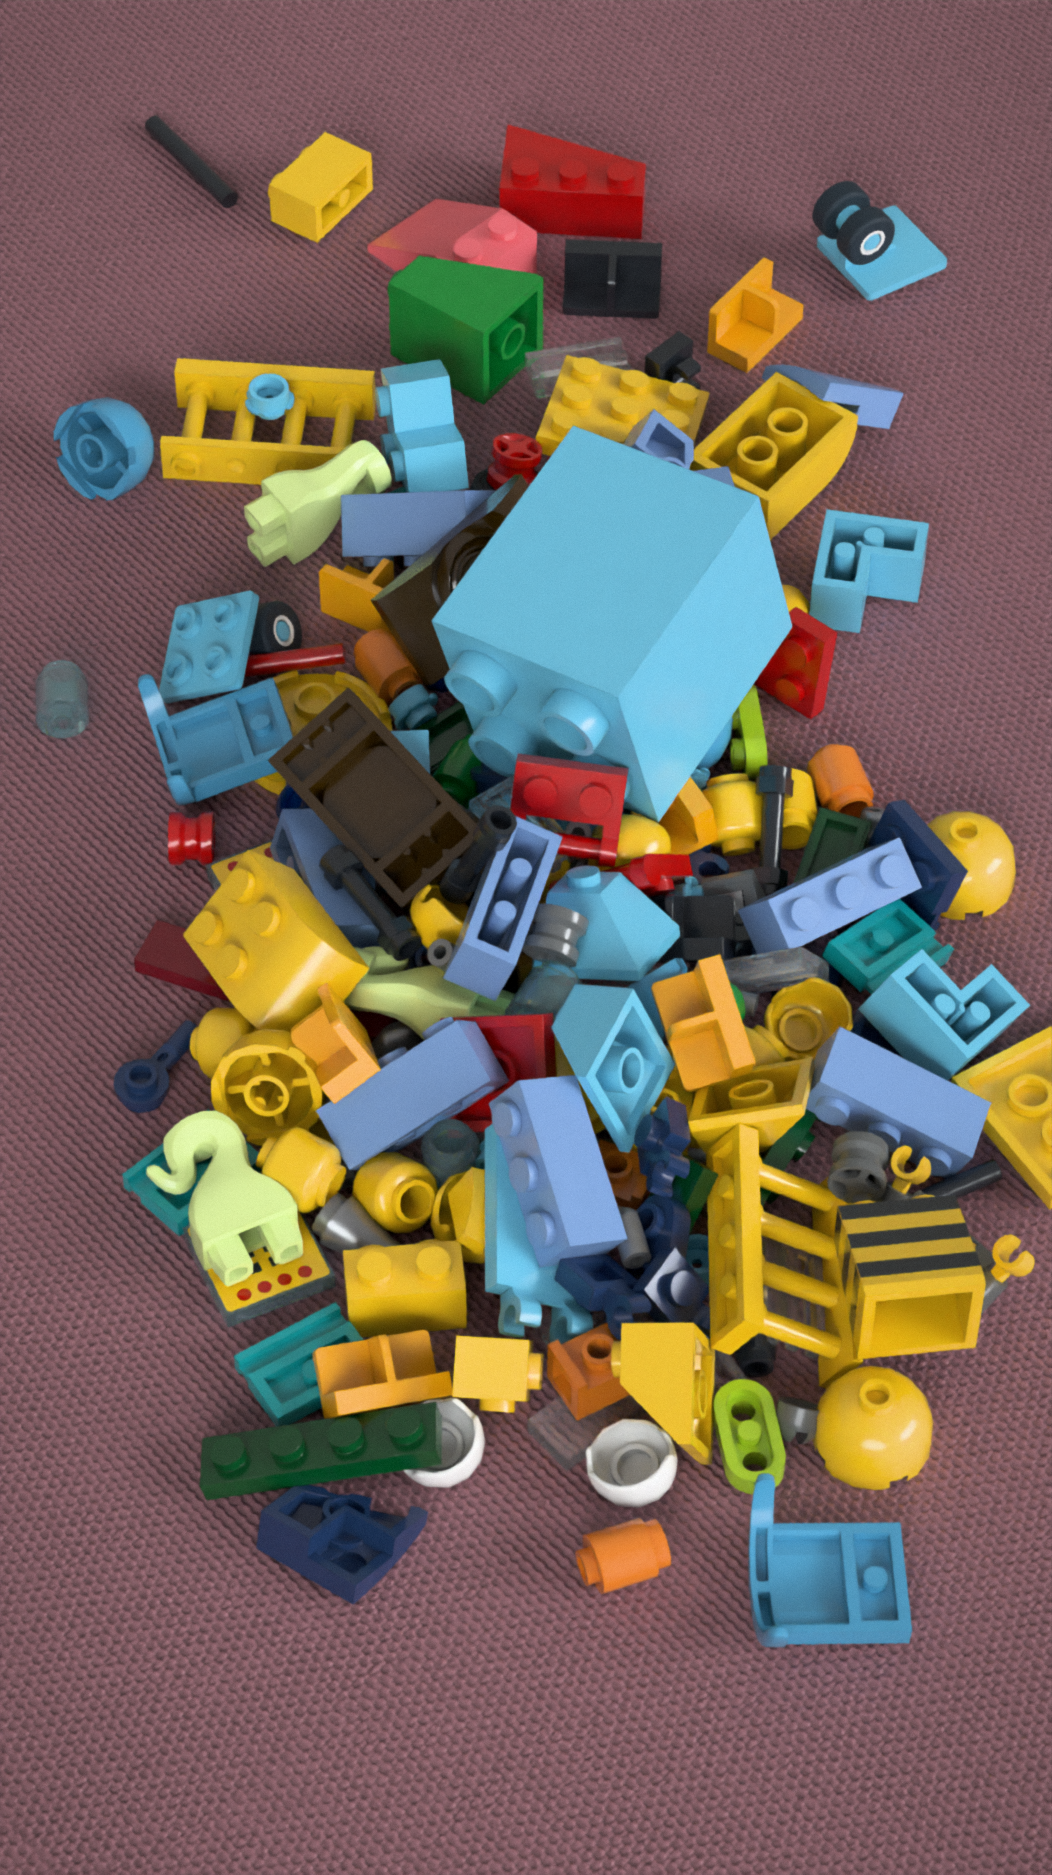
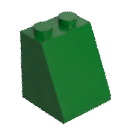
M418 256L403 270L397 271L388 283L391 355L407 364L440 359L449 374L451 388L483 405L543 350V277L537 274Z

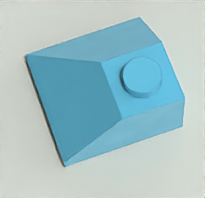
M595 866L572 868L548 892L546 904L571 909L583 915L589 921L586 934L578 938L576 948L579 951L576 966L563 968L535 960V977L640 981L680 937L679 925L622 873L600 872L599 868Z
M575 984L563 1007L558 1011L551 1028L578 1081L620 1152H630L639 1123L647 1114H650V1109L657 1101L675 1063L634 989Z

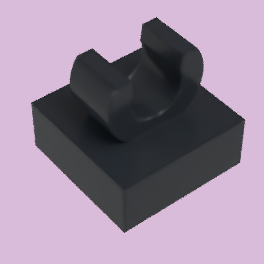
M680 331L645 355V374L647 376L672 383H687L700 390V384L691 379L701 371L700 364L693 359V340Z

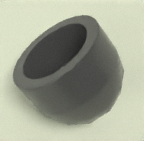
M779 1397L776 1415L784 1441L791 1442L796 1435L798 1444H807L815 1438L817 1416L819 1414V1410L816 1409L818 1404L793 1397Z

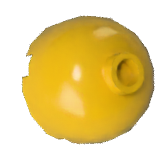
M952 811L937 816L928 823L927 826L968 870L948 911L941 913L940 916L951 920H965V913L983 911L982 917L996 912L1008 901L1014 888L1016 876L1014 846L1001 826L989 817L971 811Z
M261 1029L243 1035L223 1054L211 1080V1102L215 1111L225 1114L234 1121L241 1132L247 1134L246 1141L263 1146L270 1136L279 1138L285 1131L294 1127H300L309 1131L310 1127L317 1122L319 1115L316 1110L324 1106L327 1095L320 1088L317 1079V1063L294 1045L290 1032L285 1030Z
M868 1366L853 1369L834 1380L821 1396L816 1408L819 1410V1414L817 1416L815 1438L812 1441L815 1451L818 1449L819 1454L825 1460L824 1467L833 1477L852 1487L881 1490L889 1488L891 1481L900 1480L907 1475L908 1481L919 1473L929 1458L933 1419L926 1396L912 1380L891 1368Z

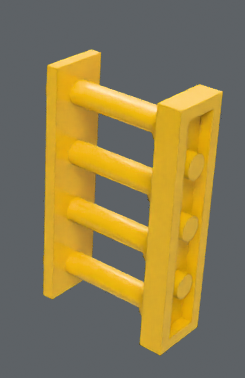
M177 358L174 371L177 408H187L181 437L161 436L160 450L163 478L261 485L262 480L282 471L309 470L319 467L351 444L355 419L374 421L376 409L375 372ZM276 374L283 377L288 382L289 392L294 394L295 402L293 407L285 410L284 413L286 416L281 443L251 442L256 415L248 411L245 401L248 399L246 393L249 390L250 382L259 375ZM207 410L236 411L231 440L202 438ZM306 416L335 418L330 447L301 445Z
M738 1123L706 1151L707 1167L718 1173V1177L707 1198L710 1348L731 1355L758 1333L818 1354L819 1386L827 1389L831 1382L856 1369L863 1363V1359L857 1360L834 1242L837 1207L852 1205V1203L844 1202L834 1196L828 1187V1177L820 1184H816L763 1164L759 1156L758 1130ZM760 1187L812 1206L813 1229L764 1212L760 1201ZM762 1236L813 1254L815 1278L765 1261V1257L762 1254ZM763 1285L816 1304L817 1328L767 1311L763 1299Z

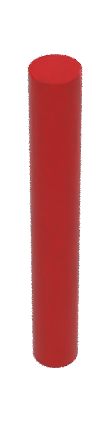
M344 643L250 655L248 656L244 677L346 664Z

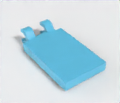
M492 1123L485 1129V1292L500 1295V1313L498 1318L500 1334L522 1338L525 1332L524 1325L534 1328L539 1327L542 1319L540 1304L552 1307V1321L549 1333L550 1343L558 1339L563 1344L593 1329V1319L590 1314L592 1310L577 1304L574 1297L554 1280L558 1265L539 1268L534 1248L526 1234V1222L517 1193L510 1182L509 1167L501 1141Z

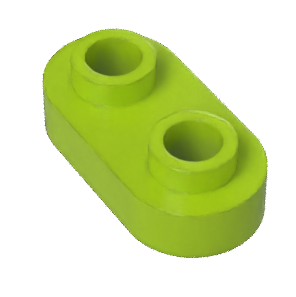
M752 685L732 715V729H734L736 738H731L730 740L732 770H741L742 774L748 775L749 780L759 777V768L768 765L766 738L756 686Z
M738 1379L726 1383L717 1391L713 1404V1423L725 1475L733 1487L747 1494H753L758 1475L763 1473L773 1475L776 1488L784 1476L786 1454L772 1396L763 1385L752 1380ZM743 1413L749 1415L752 1419L739 1421L733 1416ZM751 1464H756L761 1466L764 1470L750 1471L747 1470L745 1467Z

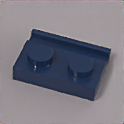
M905 800L888 802L868 844L872 847L900 837L922 888L900 899L934 931L938 930L940 926L938 918L941 913L948 911L968 870Z

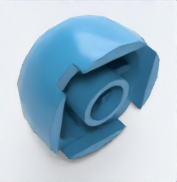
M104 397L73 405L59 416L54 429V441L60 439L62 455L56 457L59 469L68 483L83 497L95 499L97 494L106 499L105 501L128 493L146 478L154 459V440L149 425L139 411L130 404L120 400Z

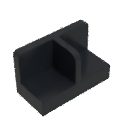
M566 239L563 314L574 316L658 318L661 291L662 243Z
M667 894L666 896L648 897L679 925L680 937L656 963H668L674 958H682L685 963H695L719 954L723 962H736L735 898L733 896H681Z

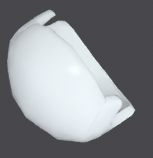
M457 1398L425 1400L419 1404L436 1402L442 1416V1465L404 1470V1472L415 1482L426 1487L449 1488L468 1479L482 1461L485 1446L483 1428L478 1415H475Z
M622 1419L603 1428L585 1452L590 1482L598 1494L616 1506L640 1508L657 1501L671 1487L676 1476L678 1459L673 1440L664 1429L659 1428L648 1420Z

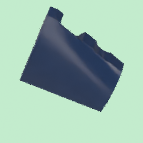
M312 1485L293 1486L261 1510L256 1549L347 1602L354 1604L371 1590L408 1550L425 1527L428 1512L420 1507L410 1506L409 1514L403 1517L370 1510L371 1497L356 1494L338 1495L329 1492L325 1488Z

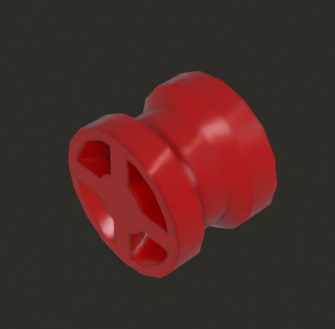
M504 433L497 436L493 440L491 454L495 460L488 466L486 480L489 485L498 490L511 477L522 474L528 486H530L537 476L534 467L541 462L542 447L539 442L531 437L517 433Z
M170 812L168 821L169 864L182 865L186 860H197L201 865H213L215 862L216 844L214 812H202L198 817H186L182 812Z

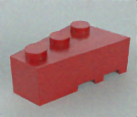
M507 124L499 185V208H503L540 234L642 239L646 186L645 163Z

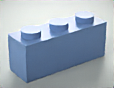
M496 490L341 495L342 556H363V567L377 566L383 558L393 561L394 564V556L404 555V566H410Z
M282 809L270 846L274 861L291 867L297 872L353 947L361 949L374 946L381 947L376 941L379 935L378 929L344 888L335 890L324 877V872L319 867L322 856L328 850L344 844L312 809ZM363 867L362 876L375 890V878Z
M515 816L517 820L516 829L504 849L493 851L486 862L443 976L445 980L494 1001L516 966L562 840V836Z
M900 837L862 850L738 909V912L759 959L763 960L790 952L922 888L903 843Z
M452 1017L438 1021L422 1033L425 1041L407 1051L406 1047H402L386 1054L378 1060L380 1071L334 1104L330 1101L316 1110L349 1170H359L365 1162L381 1152H398L509 1082L476 1022L454 1021Z
M840 1026L819 1048L814 1059L815 1070L806 1109L815 1113L821 1121L830 1125L841 1126L849 1131L873 1133L882 1138L889 1145V1149L893 1153L901 1146H909L912 1148V1153L907 1160L915 1163L918 1167L920 1160L925 1156L931 1163L930 1175L940 1176L944 1179L956 1175L973 1158L991 1102Z
M576 1075L519 1080L492 1100L489 1106L492 1112L493 1127L501 1141L509 1167L510 1182L517 1193L526 1222V1234L534 1248L539 1268L559 1265L560 1259L606 1254L627 1240L624 1225Z

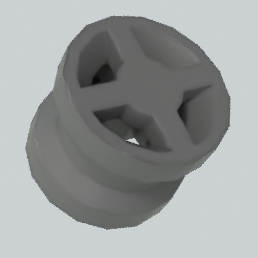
M538 904L532 919L535 924L533 933L526 936L522 951L529 957L545 964L563 968L575 967L579 957L576 944L578 938L586 934L589 921L586 917L571 909L553 904Z
M851 1131L840 1135L834 1141L831 1157L834 1165L830 1168L827 1182L829 1190L834 1196L852 1204L864 1200L877 1201L880 1199L886 1189L887 1177L885 1170L888 1167L891 1153L889 1145L879 1136L864 1131Z

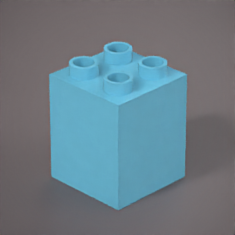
M572 426L432 619V624L450 668L444 678L445 684L454 697L464 705L474 731L468 743L472 752L482 763L493 771L513 779L518 753L628 768L623 808L658 823L793 627L759 496L576 426Z

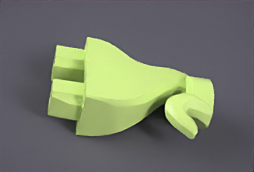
M361 440L348 445L334 458L319 467L309 470L282 471L262 480V496L244 506L245 518L249 526L255 531L247 536L249 550L264 567L285 555L294 565L310 556L324 543L341 516V495L385 493L386 489L392 485L390 469L382 454L372 443L367 440Z
M374 946L363 949L354 947L370 969L344 1000V1003L350 1009L374 1012L396 1018L409 1026L423 1040L425 1039L422 1033L431 1025L440 1021V1018L512 1015L516 999L515 993L501 990L494 1001L443 979L445 972L434 965L403 971L408 965L409 958L396 961L382 947Z
M201 1111L184 1118L174 1125L164 1137V1154L171 1174L166 1173L159 1166L150 1165L147 1167L146 1175L165 1192L175 1195L182 1194L191 1189L196 1182V1163L212 1157L209 1166L193 1192L188 1208L191 1241L203 1269L208 1270L212 1268L225 1286H231L246 1280L253 1273V1262L248 1254L252 1251L266 1246L275 1264H284L301 1257L303 1254V1240L298 1226L297 1204L284 1186L272 1178L256 1172L251 1167L245 1137L238 1125L228 1116L218 1111Z

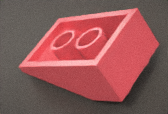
M435 199L368 244V252L396 272L403 270L418 256L537 274V231L503 208Z

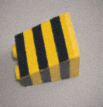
M918 1195L911 1199L885 1202L864 1200L852 1205L838 1206L834 1242L857 1360L976 1348L986 1282L956 1195Z

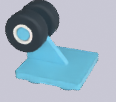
M842 181L832 185L821 194L814 205L812 212L813 223L824 234L817 238V248L869 301L939 272L947 266V257L897 206L892 205L885 209L870 206L868 195L852 181Z
M251 590L178 606L175 609L159 688L163 701L168 704L239 690L243 685L249 652L257 655L300 649L302 644V628L295 611L282 601L258 604L259 596Z

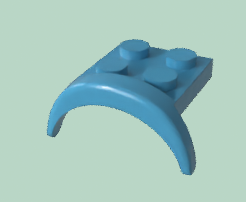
M145 674L138 679V688L165 770L167 785L177 805L184 806L277 772L267 760L291 740L294 735L273 677L169 716L154 678L149 674Z
M768 1473L758 1475L754 1486L750 1511L748 1580L752 1621L759 1643L765 1647L784 1648L786 1644L909 1643L912 1634V1624L900 1522L773 1523L775 1479L773 1475Z

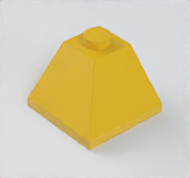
M813 1058L755 1066L749 1075L697 1090L688 1124L691 1134L705 1155L709 1148L738 1123L758 1130L759 1153L766 1152L805 1115L815 1070Z
M622 1323L621 1341H614L612 1344L611 1367L613 1376L620 1377V1384L700 1465H712L715 1349L710 1348V1340L694 1323Z

